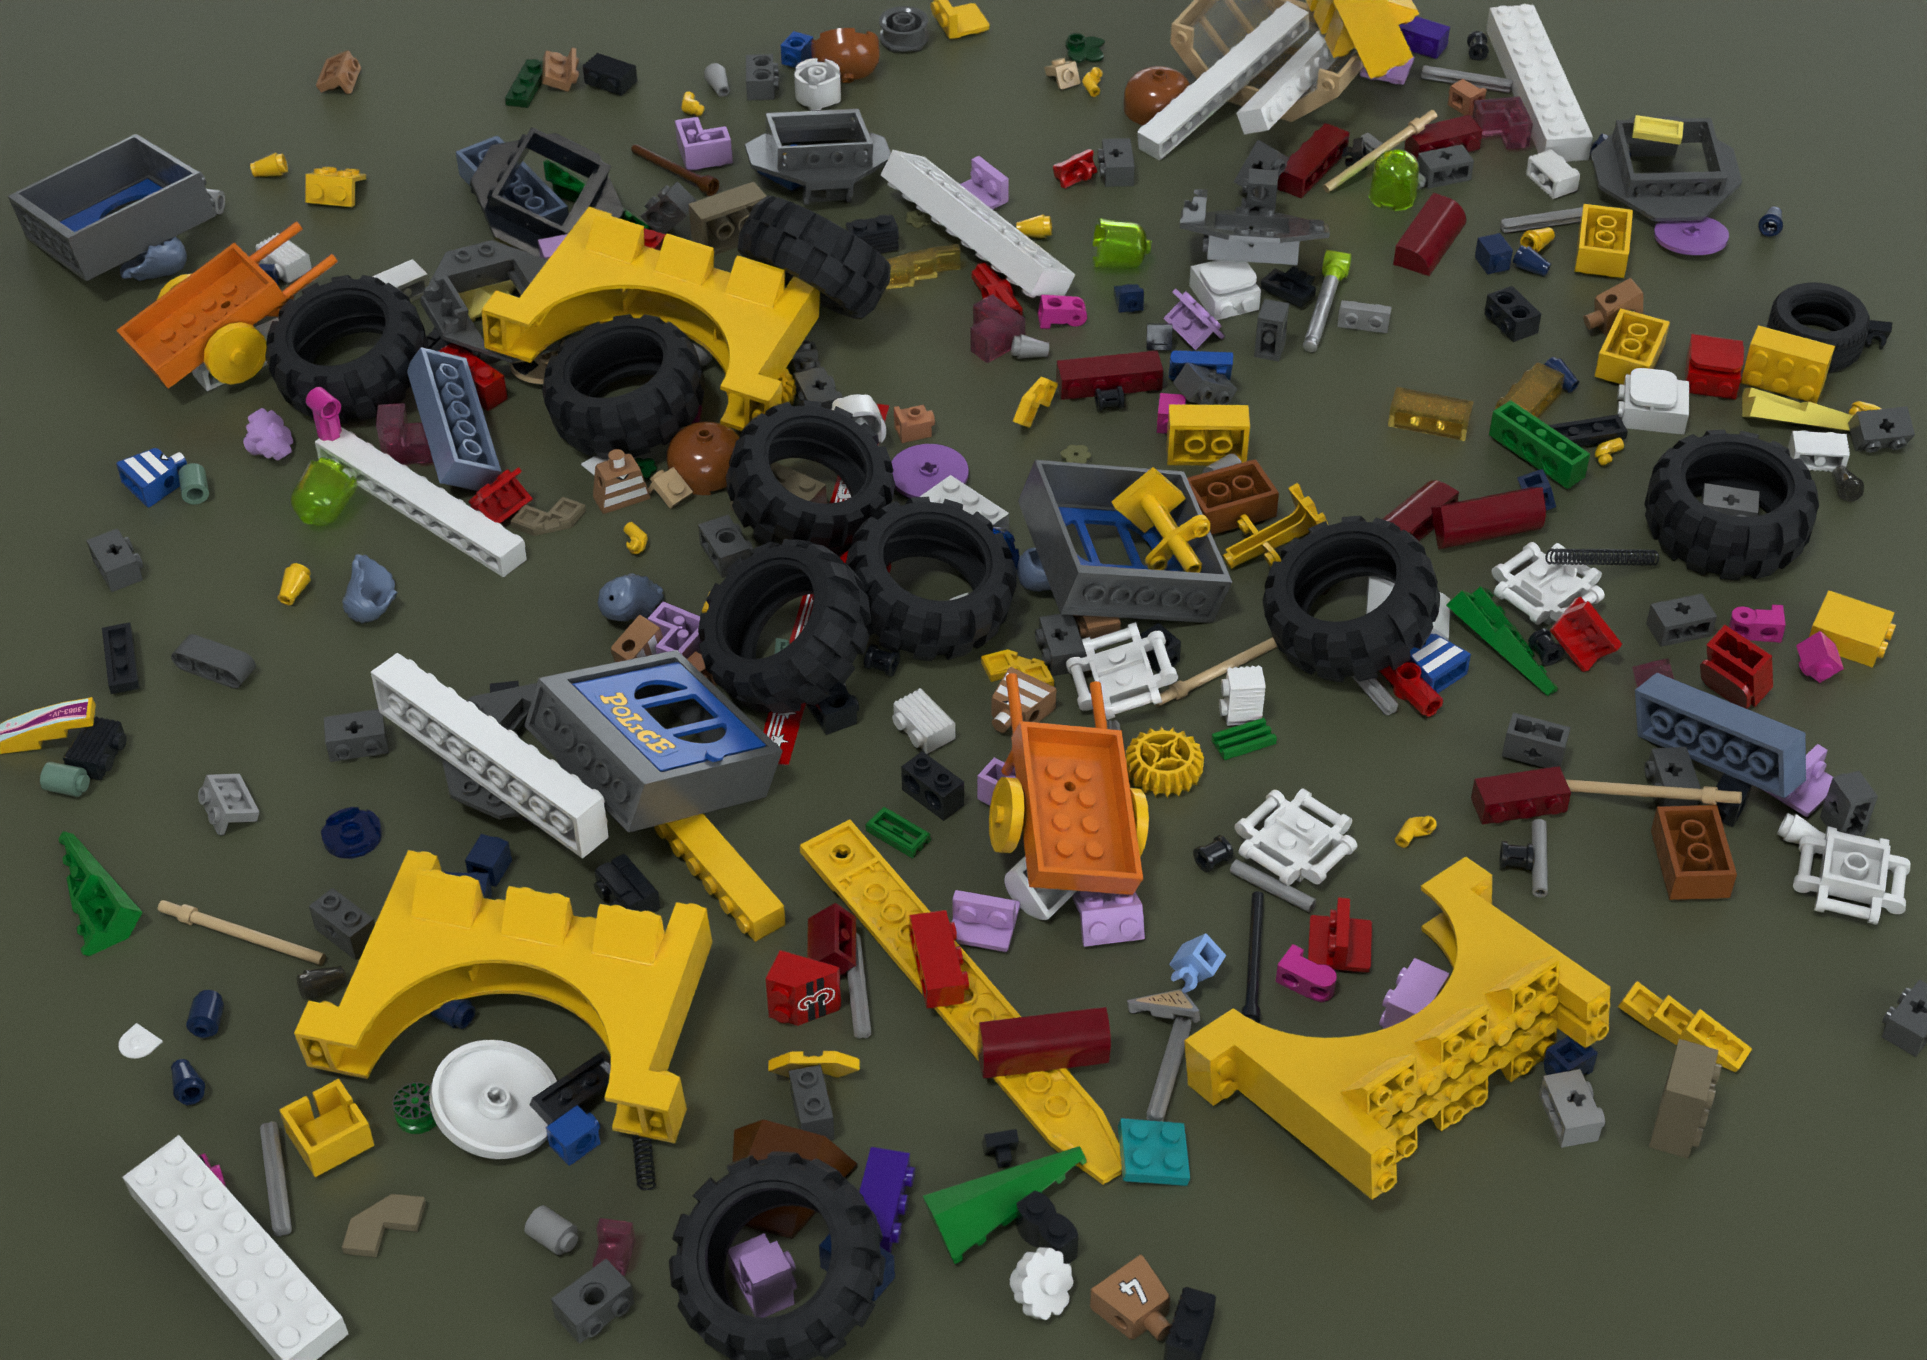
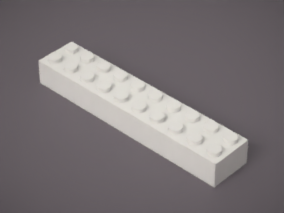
M1522 4L1520 6L1490 8L1486 31L1506 78L1512 80L1511 90L1538 153L1541 154L1546 150L1552 149L1558 156H1562L1565 162L1589 160L1593 136L1534 5Z
M892 150L881 173V176L888 181V186L895 190H900L903 198L917 204L916 208L932 216L931 220L935 223L944 225L947 233L959 237L962 245L976 251L977 257L989 261L992 264L991 268L1007 275L1006 279L1010 283L1022 287V292L1032 298L1036 296L1041 297V295L1065 296L1076 274L927 158Z
M396 653L371 671L377 704L382 715L575 854L584 858L609 838L608 821L604 807L605 800L598 790L586 786L578 776L566 772L555 760H549L542 755L534 745H528L514 731L505 729L494 717L487 716L478 710L474 703L465 701L458 696L454 689L451 687L447 688L438 682L433 674H427L413 660H407L399 653Z

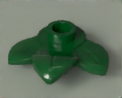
M1072 33L1065 41V47L1068 50L1069 58L1073 61L1081 63L1086 59L1089 62H1097L1104 58V54L1099 47L1104 45L1105 40L1095 36L1085 37L1080 33Z

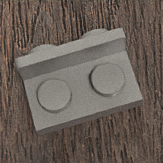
M1342 300L1337 327L1387 333L1391 307Z
M240 774L206 775L203 787L199 789L198 799L200 804L204 806L208 814V820L210 824H213L218 835L225 834L230 822L257 821L260 812Z

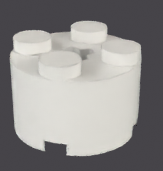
M817 58L805 60L796 66V72H794L795 97L800 104L809 107L810 111H820L823 107H828L841 101L840 68L835 62L825 59V63L817 62Z
M856 394L834 400L831 410H834L837 406L852 413V420L859 425L866 423L878 435L879 442H883L886 436V425L877 404L871 396Z

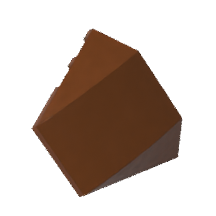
M764 1119L734 1130L732 1163L750 1155L756 1160L767 1159L769 1153L777 1151L796 1152L803 1159L810 1161L817 1158L838 1170L844 1178L848 1173L852 1174L858 1167L852 1158L823 1135ZM799 1206L776 1207L757 1215L745 1226L793 1239L816 1214V1211Z

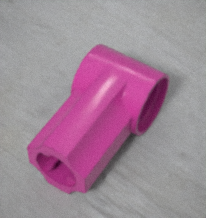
M316 387L312 389L306 397V404L312 409L317 435L322 441H334L340 438V432L342 431L338 415L341 410V404L324 388Z

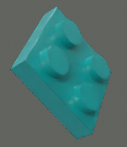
M1120 1119L1118 1134L1123 1181L1188 1185L1190 1171L1184 1123Z

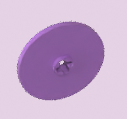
M1706 217L1704 220L1659 221L1654 229V237L1661 246L1673 252L1686 255H1707L1718 252L1727 245L1729 232L1720 222Z
M921 444L912 446L897 454L891 462L894 470L892 474L895 481V489L908 498L920 497L950 475L964 484L968 480L969 469L964 457L954 449L943 445Z

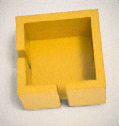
M339 1079L312 1092L319 1117L314 1119L307 1096L279 1109L287 1135L314 1177L375 1146L368 1121L356 1103L353 1104L352 1097Z

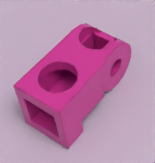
M1041 295L1038 309L1040 328L1050 329L1051 323H1068L1074 327L1083 325L1087 320L1085 302L1080 297Z
M1771 605V610H1752L1749 607H1737L1732 611L1729 623L1731 629L1748 640L1778 643L1782 642L1786 625L1783 605Z
M1292 944L1277 965L1275 982L1318 1002L1330 1000L1334 995L1337 979L1334 969L1327 965H1318L1304 958V949Z

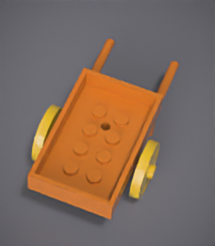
M296 221L251 256H248L236 243H233L193 274L180 275L170 280L161 289L154 303L116 331L128 347L168 389L203 362L207 370L218 381L230 385L243 383L254 377L261 370L266 360L267 346L265 337L253 325L266 316L278 317L279 310L289 299L293 300L296 293L338 263V261L331 254L281 291L277 283L259 267V263L303 230Z
M1015 673L1006 675L1013 735L1011 737L1012 750L1001 772L1003 775L1009 776L1015 768L1016 778L1001 777L996 783L992 794L989 812V835L994 851L1012 853L1018 845L1021 832H1023L1029 887L1133 895L1143 880L1140 857L1145 848L1148 835V803L1141 789L1130 788L1122 730L1107 728L1101 683L1098 681L1090 683L1095 728L1023 721L1018 676Z

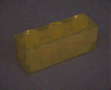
M1537 362L1530 370L1524 372L1522 379L1517 384L1514 383L1511 386L1509 393L1505 397H1500L1495 410L1511 400L1539 418L1561 394L1565 374Z
M1396 387L1390 407L1388 426L1465 441L1474 401Z

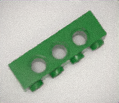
M1511 400L1493 411L1489 436L1539 470L1543 469L1546 475L1567 489L1586 477L1590 458L1589 452Z

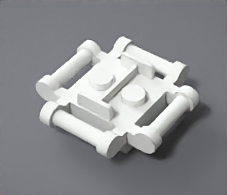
M1534 542L1525 545L1522 552L1506 563L1498 564L1492 568L1493 577L1500 582L1494 589V595L1501 600H1507L1530 616V620L1536 625L1542 622L1549 625L1551 622L1557 621L1575 598L1582 597L1585 602L1589 601L1590 604H1597L1605 597L1604 591L1595 585L1602 576L1601 571L1579 564L1549 565L1545 560L1546 554L1541 552L1539 546ZM1556 543L1552 547L1553 549H1565V547L1559 543ZM1550 551L1548 554V562H1550V554L1552 551ZM1554 552L1553 555H1552V561H1553V562H1555V560H1554L1555 552ZM1528 560L1533 562L1515 576L1510 573ZM1579 573L1583 578H1579L1576 574Z
M1136 622L1128 624V628L1094 639H1090V637L1082 639L1087 657H1072L1066 662L1067 670L1072 674L1079 696L1077 699L1078 706L1082 711L1093 709L1091 694L1089 693L1083 673L1092 670L1094 680L1100 682L1102 686L1107 720L1115 718V714L1153 703L1156 705L1162 703L1158 688L1173 684L1178 680L1176 669L1171 666L1164 645L1166 639L1163 632L1153 631L1148 637L1141 639ZM1131 638L1133 642L1096 654L1094 651ZM1151 650L1155 651L1161 669L1160 673L1153 675L1146 652Z
M1304 788L1296 794L1291 802L1287 801L1280 791L1272 790L1266 796V800L1246 819H1240L1234 826L1236 832L1246 839L1240 846L1239 855L1246 859L1251 858L1279 876V880L1287 886L1291 885L1295 880L1300 883L1304 878L1314 884H1320L1326 878V873L1346 854L1350 855L1357 849V843L1354 838L1344 835L1352 824V818L1333 811L1311 797L1312 793ZM1304 807L1310 809L1334 826L1330 828L1302 809ZM1273 809H1275V811L1265 820L1264 827L1260 831L1254 828Z
M1827 826L1825 839L1805 836L1800 839L1799 851L1801 856L1798 875L1794 877L1793 888L1800 893L1817 892L1814 911L1824 913L1827 910L1866 919L1867 923L1874 925L1878 924L1881 907L1886 908L1892 914L1904 913L1906 909V900L1904 899L1906 875L1910 872L1911 863L1907 858L1890 854L1891 846H1889L1888 839L1879 838L1878 841L1838 832L1837 828ZM1815 853L1823 854L1819 877L1811 876L1813 854ZM1888 869L1894 873L1891 894L1885 893ZM1828 895L1870 904V908L1829 899Z

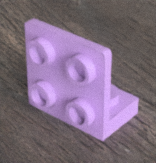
M980 156L971 159V179L960 185L991 209H995L1008 202L1009 178Z

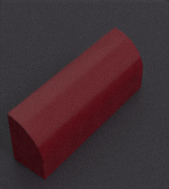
M1433 193L1396 244L1393 265L1430 276L1466 224V215L1462 207L1449 197Z
M1437 480L1429 481L1382 519L1394 523L1400 527L1401 531L1406 530L1420 541L1434 530L1431 507L1458 502L1459 491L1444 482Z
M1529 487L1431 507L1438 550L1539 530L1544 526L1546 518L1542 487Z
M1106 1007L979 1022L977 1055L983 1079L1109 1063L1111 1034Z

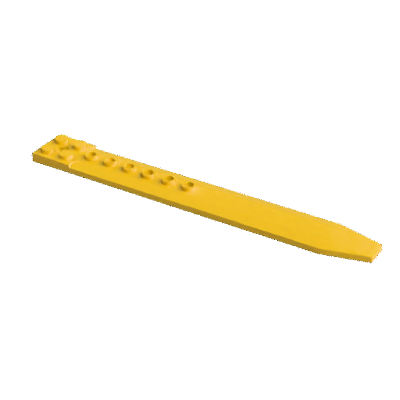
M850 819L800 844L802 856L829 888L839 895L923 995L909 937V915L930 912L928 908ZM839 852L842 855L848 854L846 858L836 857V853ZM954 940L955 947L960 946V945ZM961 948L963 965H960L961 971H966L969 979V990L964 991V1003L935 1007L934 1009L979 1061L977 1055L979 1022L1018 1018L1021 1016ZM1066 1068L992 1077L1045 1141L1057 1152L1080 1146L1087 1162L1084 1165L1078 1163L1076 1166L1102 1185L1122 1174L1120 1145L1103 1110Z

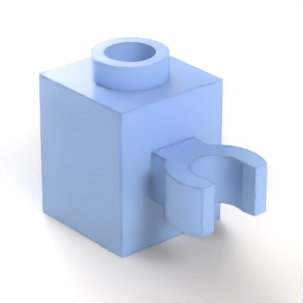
M1206 933L1185 942L1169 963L1175 970L1171 980L1174 982L1182 978L1185 981L1182 992H1189L1196 988L1198 982L1215 974L1226 954Z

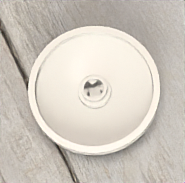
M499 1040L475 1041L452 1051L438 1066L430 1087V1109L436 1124L443 1134L463 1150L491 1159L515 1158L532 1152L548 1139L546 1131L548 1125L529 1104L534 1096L557 1082L550 1068L538 1056L519 1045Z

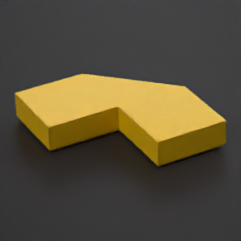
M1040 377L1022 397L1013 422L1030 428L1039 405L1050 406L1058 383Z
M1008 649L981 656V664L991 682L1003 679L1007 670L1013 667L1054 687V679L1042 660L1036 658L1030 660L1018 656V652Z
M803 1051L788 1052L769 1060L768 1071L789 1077V1071L821 1065L823 1074L839 1078L860 1070V1059L837 1051H823V1055L819 1057L814 1055L810 1057L805 1056Z

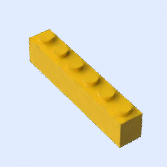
M704 814L654 826L661 839L666 838L670 843L673 853L685 860L690 873L693 876L698 875L702 880L708 894L716 896L722 910L735 918L736 924L743 934L748 933L756 942L786 925L784 905Z

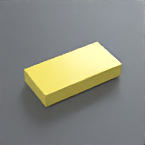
M1635 115L1632 138L1680 145L1684 122Z

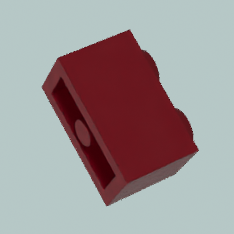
M833 903L809 917L807 958L839 967V975L855 967L856 916L837 903Z

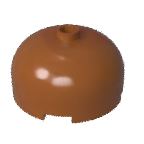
M855 28L828 30L820 33L819 39H812V59L817 58V62L824 63L825 59L835 62L840 68V81L842 83H851L855 79L869 76L877 67L880 58L879 38L870 31H867L866 34L855 32Z
M1152 66L1142 69L1130 78L1125 87L1124 112L1133 122L1142 126L1146 125L1158 112H1161L1173 99L1184 92L1190 83L1182 73L1169 67Z
M707 421L688 425L673 437L668 446V470L674 467L691 488L692 494L711 495V491L727 487L726 474L729 469V460L735 443L740 437L728 426L717 422Z

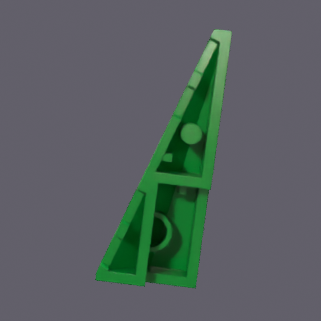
M548 159L543 161L545 180L552 183L553 192L558 197L576 202L587 182L558 163ZM623 208L624 211L620 219L642 225L645 229L653 230L647 223Z
M1480 586L1473 593L1462 590L1446 604L1450 610L1547 696L1559 689L1546 675L1547 671L1542 665L1539 666L1532 658L1535 655L1516 626L1505 616L1504 609L1500 605L1497 606L1492 600L1494 595L1489 589Z
M62 831L58 840L60 844L65 845L66 855L63 856L62 860L63 864L69 866L70 875L67 876L66 880L73 912L79 914L81 924L76 928L77 934L83 936L85 943L81 948V953L91 956L128 939L143 912L79 839L72 833Z
M1078 1146L924 1195L923 1199L928 1213L953 1263L956 1264L963 1260L962 1254L974 1244L980 1246L986 1242V1235L1001 1224L1005 1227L1016 1218L1017 1202L1033 1191L1042 1193L1053 1182L1060 1184L1065 1180V1173L1076 1164L1084 1165L1087 1161L1081 1147Z

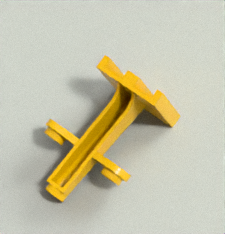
M1154 467L1111 502L1117 511L1145 533L1155 526L1162 536L1163 540L1145 558V564L1150 570H1164L1168 565L1169 559L1174 554L1185 572L1199 573L1202 569V563L1188 541L1196 537L1206 536L1210 531V521L1205 515H1197L1178 527L1170 512L1186 498L1182 491Z
M1298 483L1288 488L1296 508L1289 516L1259 532L1246 514L1239 516L1240 519L1236 521L1237 525L1244 535L1249 533L1251 536L1225 549L1227 553L1223 554L1222 557L1230 569L1264 554L1266 562L1271 567L1274 561L1281 562V558L1274 550L1275 548L1292 541L1295 537L1299 538L1308 534V528L1327 521L1323 512L1318 515L1312 499L1309 496L1304 498Z

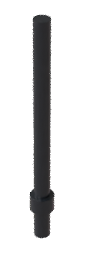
M1259 891L1253 892L1251 899L1245 1006L1242 1008V1014L1257 1023H1260L1261 1009L1258 1007L1264 904V894Z

